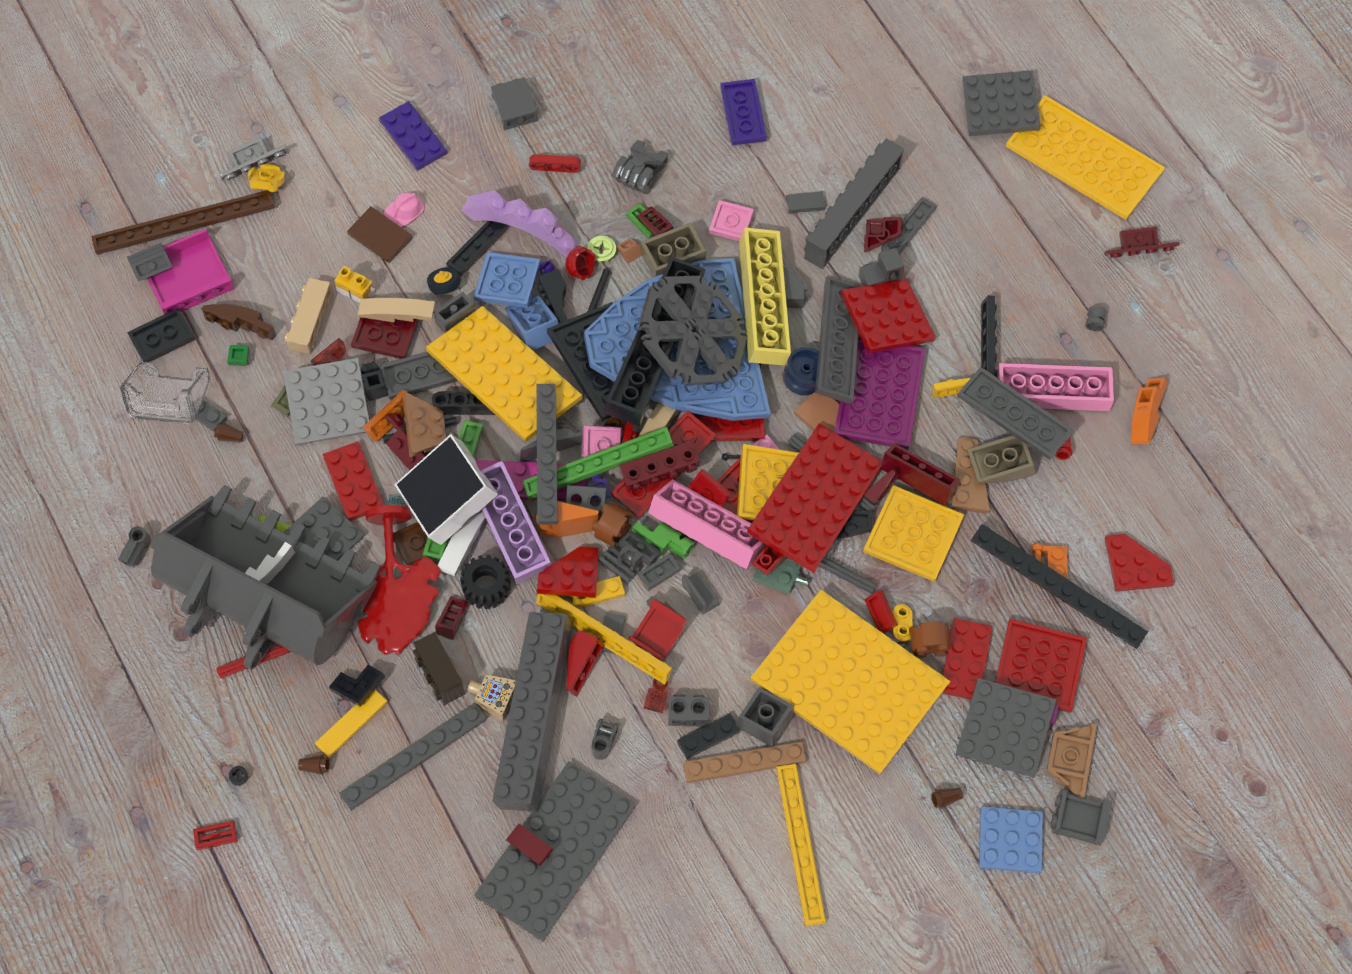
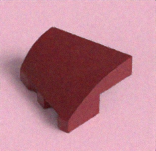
M883 217V219L866 220L864 252H869L902 236V217Z

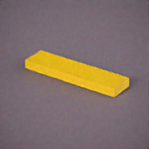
M374 690L361 707L353 706L314 743L315 746L330 759L388 704L387 700Z

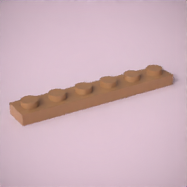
M797 742L683 762L686 783H693L774 769L776 766L795 763L796 765L806 763L803 743Z

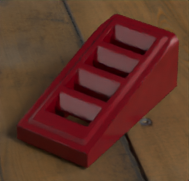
M652 206L637 215V218L654 237L674 229L672 224ZM652 213L651 216H649L648 218H645V216H647L648 214Z
M895 469L888 472L870 487L863 496L873 503H880L899 476L900 471Z
M450 596L435 625V633L453 640L469 602ZM452 605L460 607L461 609L459 610L453 608Z

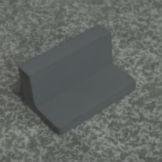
M699 572L690 577L686 574L682 576L683 587L703 615L719 606L720 602Z

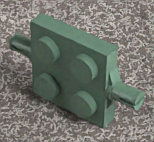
M788 557L768 576L757 568L753 576V581L789 595L796 583L808 587L810 579L800 576L802 566Z

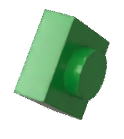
M230 345L228 365L247 366L249 346Z

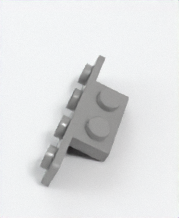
M261 137L228 151L234 168L221 173L219 177L220 179L225 178L229 180L235 177V173L242 171V173L249 171L252 165L257 163L262 165L268 162V158L272 156L278 158L284 155L287 147L283 145L268 152Z

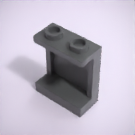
M525 77L491 86L492 98L496 102L504 130L538 121L537 109Z
M1063 790L1061 795L1057 794L1055 800V807H1058L1057 813L1053 814L1051 826H1054L1053 833L1101 846L1105 840L1112 801L1103 800L1100 803L1069 795L1067 790Z

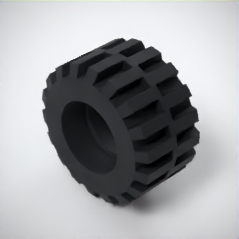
M482 555L478 556L477 560L472 558L470 560L471 563H466L464 565L465 570L462 569L461 571L462 577H460L464 597L466 600H469L472 606L476 604L477 608L481 609V606H484L485 609H489V606L495 608L498 602L502 604L504 598L509 596L508 591L511 589L508 568L505 567L503 561L499 562V558L494 557L491 559V555H486V558H483ZM482 576H492L497 580L492 587L487 589L475 586L476 580Z

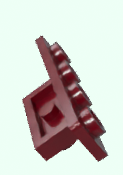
M1157 227L1119 231L1121 249L1105 251L1104 255L1116 258L1121 257V253L1128 252V256L1139 255V251L1143 250L1148 254L1157 252L1159 248H1163V251H1172L1180 243L1159 244Z
M396 412L387 414L386 419L397 431L386 442V445L411 470L431 451H422L416 453L414 457H409L405 419Z

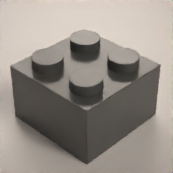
M759 687L739 715L738 728L773 747L794 717V705Z

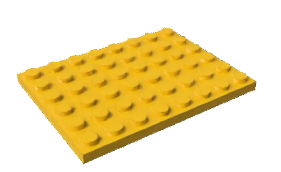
M822 590L818 592L750 677V681L794 705V713L878 774H881L950 683L947 678Z

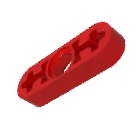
M534 154L529 158V168L535 171L577 173L581 169V160L574 156Z

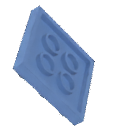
M487 252L475 290L474 300L528 308L541 266V260Z
M981 807L979 869L1041 874L1043 812Z

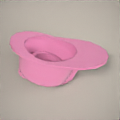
M401 193L385 209L384 216L402 228L422 214L424 203L415 193Z

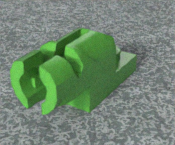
M638 522L632 527L634 533L659 549L662 556L669 550L685 559L695 546V542L688 537L682 539L681 532L664 522H661L653 532L647 525H641Z

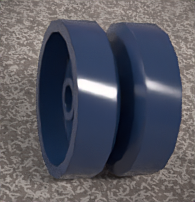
M802 347L790 354L783 371V381L791 392L803 396H808L815 392L818 350Z

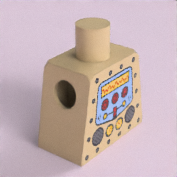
M486 675L482 684L472 680L467 691L476 694L475 703L479 708L504 721L511 706L516 680Z

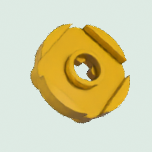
M263 164L261 168L255 169L253 167L248 171V182L252 189L275 192L285 181L284 171L281 172L280 167L276 165Z

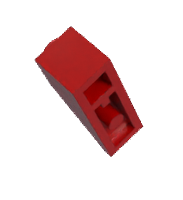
M580 630L571 640L568 657L566 689L575 697L578 696L605 646L597 637Z

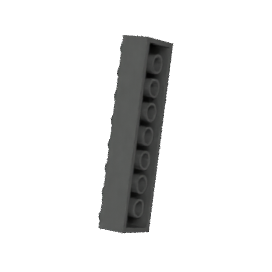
M887 138L882 144L879 143L873 156L870 155L865 162V166L859 168L856 172L855 179L853 181L850 180L845 187L844 193H840L837 196L834 206H830L827 209L823 220L819 219L815 226L816 229L813 232H809L806 236L804 259L823 270L901 169L904 154L903 147Z

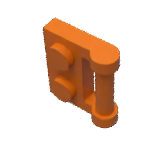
M1032 545L1034 558L1042 562V554H1046L1047 566L1068 579L1067 546Z

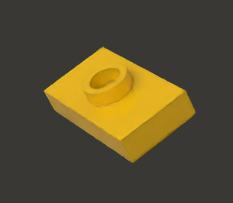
M970 378L949 379L945 382L935 383L931 391L932 397L939 398L956 395Z

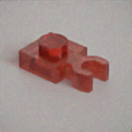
M654 678L653 689L648 688L643 709L663 713L668 695L664 691L667 689L668 682L665 685H658L657 680Z

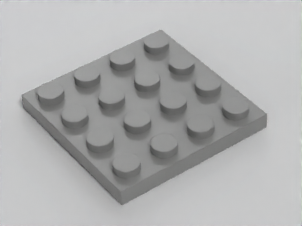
M358 358L283 371L296 445L366 433L362 427L369 421Z

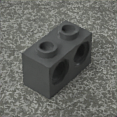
M567 485L566 503L572 504V496L578 494L582 497V502L576 506L597 510L599 515H601L602 509L606 504L607 489ZM593 496L601 498V504L597 507L592 506L590 503Z
M675 694L673 697L669 696L668 726L704 727L709 724V697L704 695L685 697L682 694ZM677 706H680L684 710L678 713L675 712L673 709ZM696 707H701L704 709V711L702 713H696L693 709Z

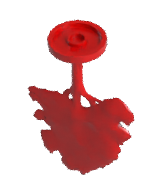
M383 505L365 511L367 522L384 525L385 562L380 567L375 580L378 584L363 612L367 613V617L359 620L358 627L361 638L367 644L375 637L378 642V649L383 654L387 655L395 652L396 655H399L413 639L417 638L418 634L422 632L425 625L429 622V615L431 614L429 606L433 603L439 590L430 585L428 580L437 581L440 575V568L428 557H422L414 562L413 565H404L397 561L394 551L393 525L409 521L412 518V512L407 506ZM393 567L401 570L402 576L396 579L394 577Z

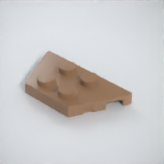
M405 392L403 403L409 457H414L416 453L431 451L446 439L443 410Z
M1090 724V726L1082 728L1076 727L1069 731L1054 732L1046 773L1077 797L1081 798L1085 797L1097 724Z

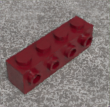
M693 440L620 464V471L627 491H637L642 489L643 485L649 483L650 485L660 483L661 479L667 477L672 479L678 477L679 473L685 471L690 473L697 470V467L700 466V459Z
M895 443L885 452L880 468L886 473L898 469L900 474L897 479L945 506L955 496L960 481L959 478Z

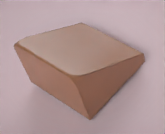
M632 238L616 245V249L627 263L642 256L639 244Z

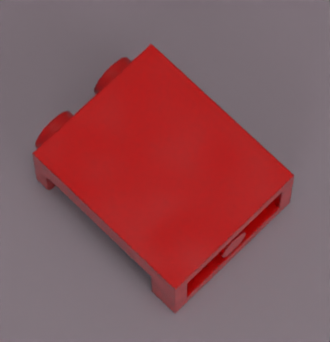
M653 599L649 604L651 608L633 636L630 635L628 639L658 660L665 661L688 625L689 620L659 600Z

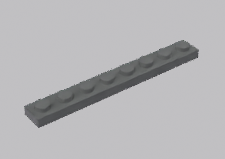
M537 384V524L557 525L556 384Z
M473 703L339 792L340 796L350 811H352L485 722L486 717L476 703Z

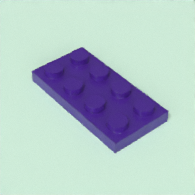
M755 79L720 83L731 146L767 141Z
M409 101L379 117L380 123L417 171L447 154V149Z

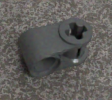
M599 718L591 745L592 755L596 759L602 760L608 757L618 732L619 723L611 724ZM598 745H603L606 747L604 750L596 749Z

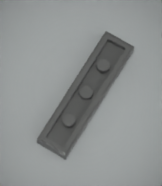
M921 197L903 220L902 236L883 244L881 251L896 248L900 255L934 213L937 206Z

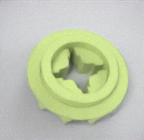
M607 236L594 237L587 246L596 255V260L599 263L601 261L608 262L609 259L614 258L616 253L615 242ZM603 245L604 251L602 254H600L599 249Z

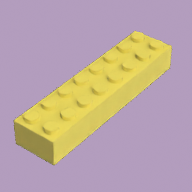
M744 228L739 239L748 361L750 363L785 366L791 354L780 231Z

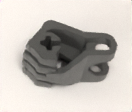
M637 140L630 149L631 155L628 158L625 156L620 157L612 176L616 181L623 183L625 186L648 194L665 168L669 154L662 150L659 153L648 154L644 150L645 142Z

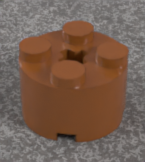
M606 503L601 512L603 515L600 520L595 521L592 530L595 531V538L617 548V542L619 543L620 539L630 531L632 525L629 524L630 519L634 520V514L614 503Z
M939 621L924 622L919 624V628L915 629L914 625L909 628L911 651L915 654V657L924 658L927 657V654H934L936 657L945 656L946 651L951 649L948 623L942 626V622Z

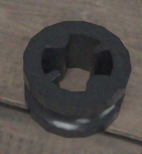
M235 766L229 772V779L232 784L240 786L248 780V773L244 767ZM241 771L244 777H240L241 780L237 781L233 775H237L236 772Z

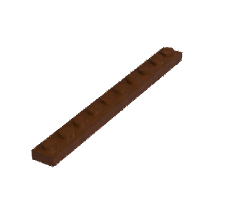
M266 190L91 237L95 253L98 255L274 209L275 207L270 191Z

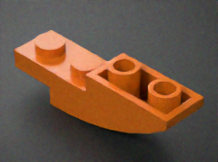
M1165 378L1148 379L1145 387H1140L1132 418V445L1150 444L1160 417L1158 408L1168 384Z

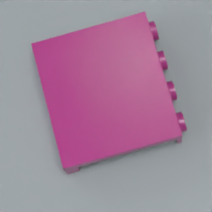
M207 229L197 231L186 238H180L169 245H164L163 247L172 268L147 278L164 314L176 308H179L180 312L235 289L209 237Z

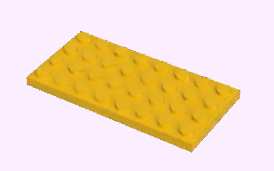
M1045 95L1038 103L1040 130L1015 132L1006 142L1005 147L1127 220L1162 175L1165 167Z
M483 306L426 346V351L525 442L537 434V384H556V419L582 400V394Z

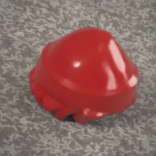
M583 246L572 249L565 261V267L570 276L583 281L586 278H590L594 273L596 255Z

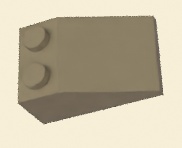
M1014 435L967 449L978 484L1014 481L1035 475L1034 464L1027 444Z

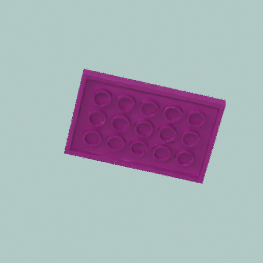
M858 337L854 398L851 404L840 401L835 433L845 439L891 447L895 443L909 450L925 349L907 346L868 353L861 337Z

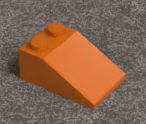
M557 501V525L537 524L538 534L545 538H559L593 531V524L596 520H599V511Z

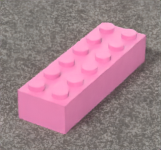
M999 363L997 369L998 379L1042 409L1110 411L1114 402L1111 367Z
M673 479L653 497L649 514L686 534L689 538L700 542L705 547L714 550L721 556L735 562L740 567L748 569L767 546L746 533L751 523Z

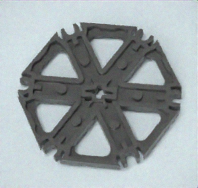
M701 276L663 277L657 281L658 285L654 283L648 289L638 324H642L639 330L646 332L641 337V340H645L642 343L670 378L673 376V380L681 376V384L687 382L686 386L724 384L731 379L728 374L733 377L739 371L747 336H743L747 333V330L740 329V326L745 324V321L742 320L743 317L717 284L714 285L713 281L707 286L705 284L706 278L703 277L700 280ZM676 284H691L694 286L689 308L674 289ZM714 297L718 298L729 311V319H707ZM656 299L673 321H655L652 318ZM735 339L737 347L734 358L729 359L714 340ZM680 341L674 362L670 361L659 347V342ZM698 352L714 371V375H697L695 373L694 366Z

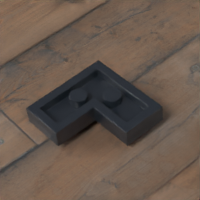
M367 665L356 680L340 672L329 688L337 695L361 707L385 676L383 672Z

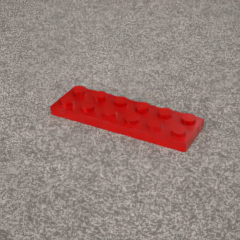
M686 411L669 430L674 446L693 440L698 456L716 437L714 432L689 411ZM667 477L661 479V482L658 484L650 485L649 483L643 485V488L637 491H627L624 480H622L611 492V495L640 519L650 508L654 495L672 479Z

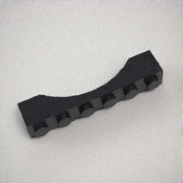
M559 269L538 276L539 284H537V289L540 295H544V303L551 309L559 324L567 321L563 310L566 283Z

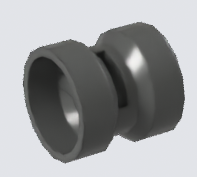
M1099 306L1090 307L1087 314L1089 318L1086 320V328L1095 332L1102 331L1105 325L1103 320L1106 318L1107 311Z

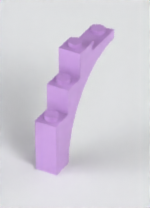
M495 190L470 195L461 209L473 221H495L526 231L545 241L565 257L578 244L557 223L558 218L547 208L532 210L521 199L507 202Z

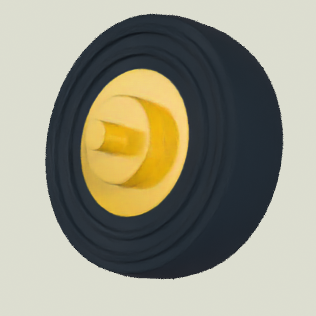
M450 267L439 268L430 273L427 278L428 287L435 294L450 293L456 290L461 283L458 271Z

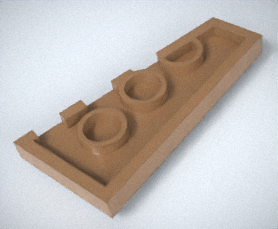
M959 437L954 476L959 478L960 481L955 496L951 501V509L989 514L990 508L986 485L978 484L967 450L979 446L978 440Z

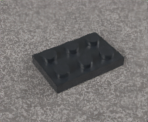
M179 308L127 332L144 364L195 340Z

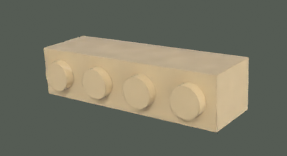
M308 278L307 284L303 285L302 298L297 302L296 315L292 316L290 332L287 331L285 336V342H287L289 350L311 354L332 294L330 282Z

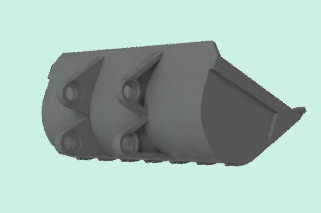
M226 485L220 489L215 497L210 496L152 539L151 548L154 549L151 573L153 578L186 595L181 611L190 616L184 625L183 633L189 637H193L195 634L198 635L216 612L246 627L243 644L249 647L245 653L247 656L244 660V666L251 670L258 665L274 643L316 665L325 663L338 650L356 617L361 616L378 584L375 580L381 565L373 562L364 574L350 568L356 552L350 549L344 553L339 561L325 555L331 539L325 536L319 540L314 548L300 542L306 528L300 523L295 526L289 535L277 530L276 527L281 514L274 510L264 522L252 517L251 515L257 501L248 498L240 509L227 504L232 488ZM285 542L293 547L294 555L268 584H264L245 574L249 567L257 570L267 554L274 558Z

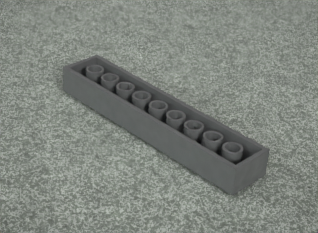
M529 612L492 799L499 809L538 812L573 628V622L567 614Z

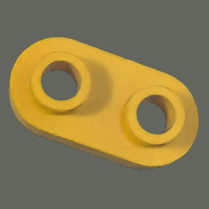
M899 604L893 609L898 625L892 629V636L900 640L901 644H905L910 641L909 628L913 626L912 610L905 604ZM904 611L906 615L902 616L899 612ZM903 629L906 631V633L902 634L900 633V630Z

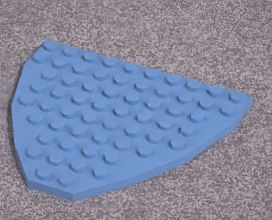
M734 258L698 260L691 263L706 269L704 275L706 278L705 284L708 286L712 281L714 285L717 284L741 314L742 320L745 321L744 299ZM663 274L646 280L617 300L584 331L590 368L615 382L640 325L638 324L648 289L654 283L658 285L657 281L661 279ZM714 297L707 319H729V311L718 298ZM746 323L740 326L741 330H746ZM735 339L714 340L729 359L734 358L737 347ZM747 340L739 371L733 377L728 374L731 379L724 384L686 386L687 382L681 384V376L673 380V376L670 378L664 371L652 397L653 401L675 410L689 411L690 413L732 421L770 418L771 415L759 363H750L748 361ZM680 341L676 342L669 358L672 362L675 361ZM698 352L694 366L695 373L697 375H714V371Z

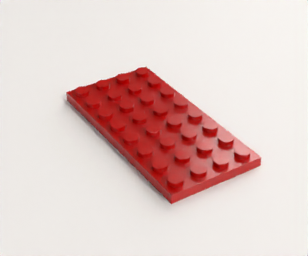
M819 423L746 533L814 573L879 472L882 460Z

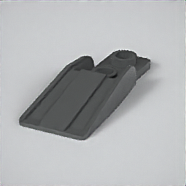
M568 428L556 430V452L582 444L583 429L575 434ZM537 440L521 448L520 462L537 459Z

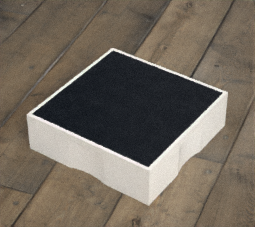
M452 434L394 484L428 538L440 545L459 530L472 515L478 513L498 495L486 475L477 467L475 459L465 444Z

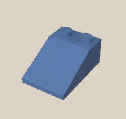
M538 294L531 297L528 308L516 306L505 308V312L519 338L530 349L537 350L546 344L553 343L547 334V328L559 323Z

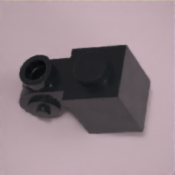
M375 361L362 364L361 374H363L362 377L369 401L386 397L387 392L379 365Z

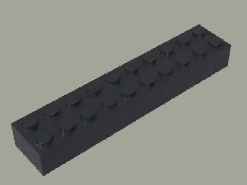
M671 256L661 278L701 276V280L705 275L706 269ZM676 284L674 286L676 293L689 308L694 286L691 284ZM656 299L652 318L655 321H673ZM638 329L606 400L604 414L640 427L664 369L642 343L645 340H641V337L646 332ZM677 341L659 342L658 344L665 355L670 358Z

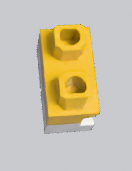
M343 266L339 275L334 280L336 291L352 298L360 303L361 299L372 298L376 293L375 289L371 287L373 283L371 280L350 270L346 266Z

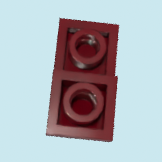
M519 823L506 839L508 843L540 866L553 851L549 845Z

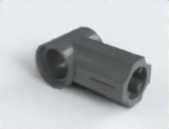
M140 526L133 527L129 531V539L118 558L120 562L130 567H135L144 548L148 547L151 541L148 533ZM139 535H143L141 540H136Z

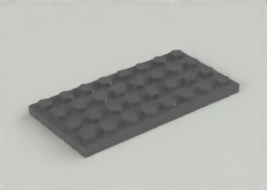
M568 761L541 799L538 812H532L523 825L524 828L549 845L553 851L540 866L510 844L474 896L543 942L634 811L636 805Z

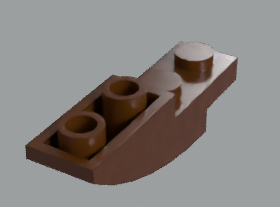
M229 304L203 305L201 308L207 321L211 323L216 322L226 330L231 329L237 332L239 327L247 332L252 331L262 339L273 340L276 336L274 327L264 322L261 313L253 309Z

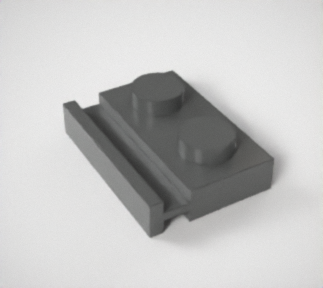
M162 243L127 256L137 281L172 268Z

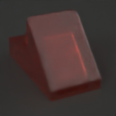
M340 338L335 340L310 360L312 366L337 362L336 359H340L346 352L344 342Z

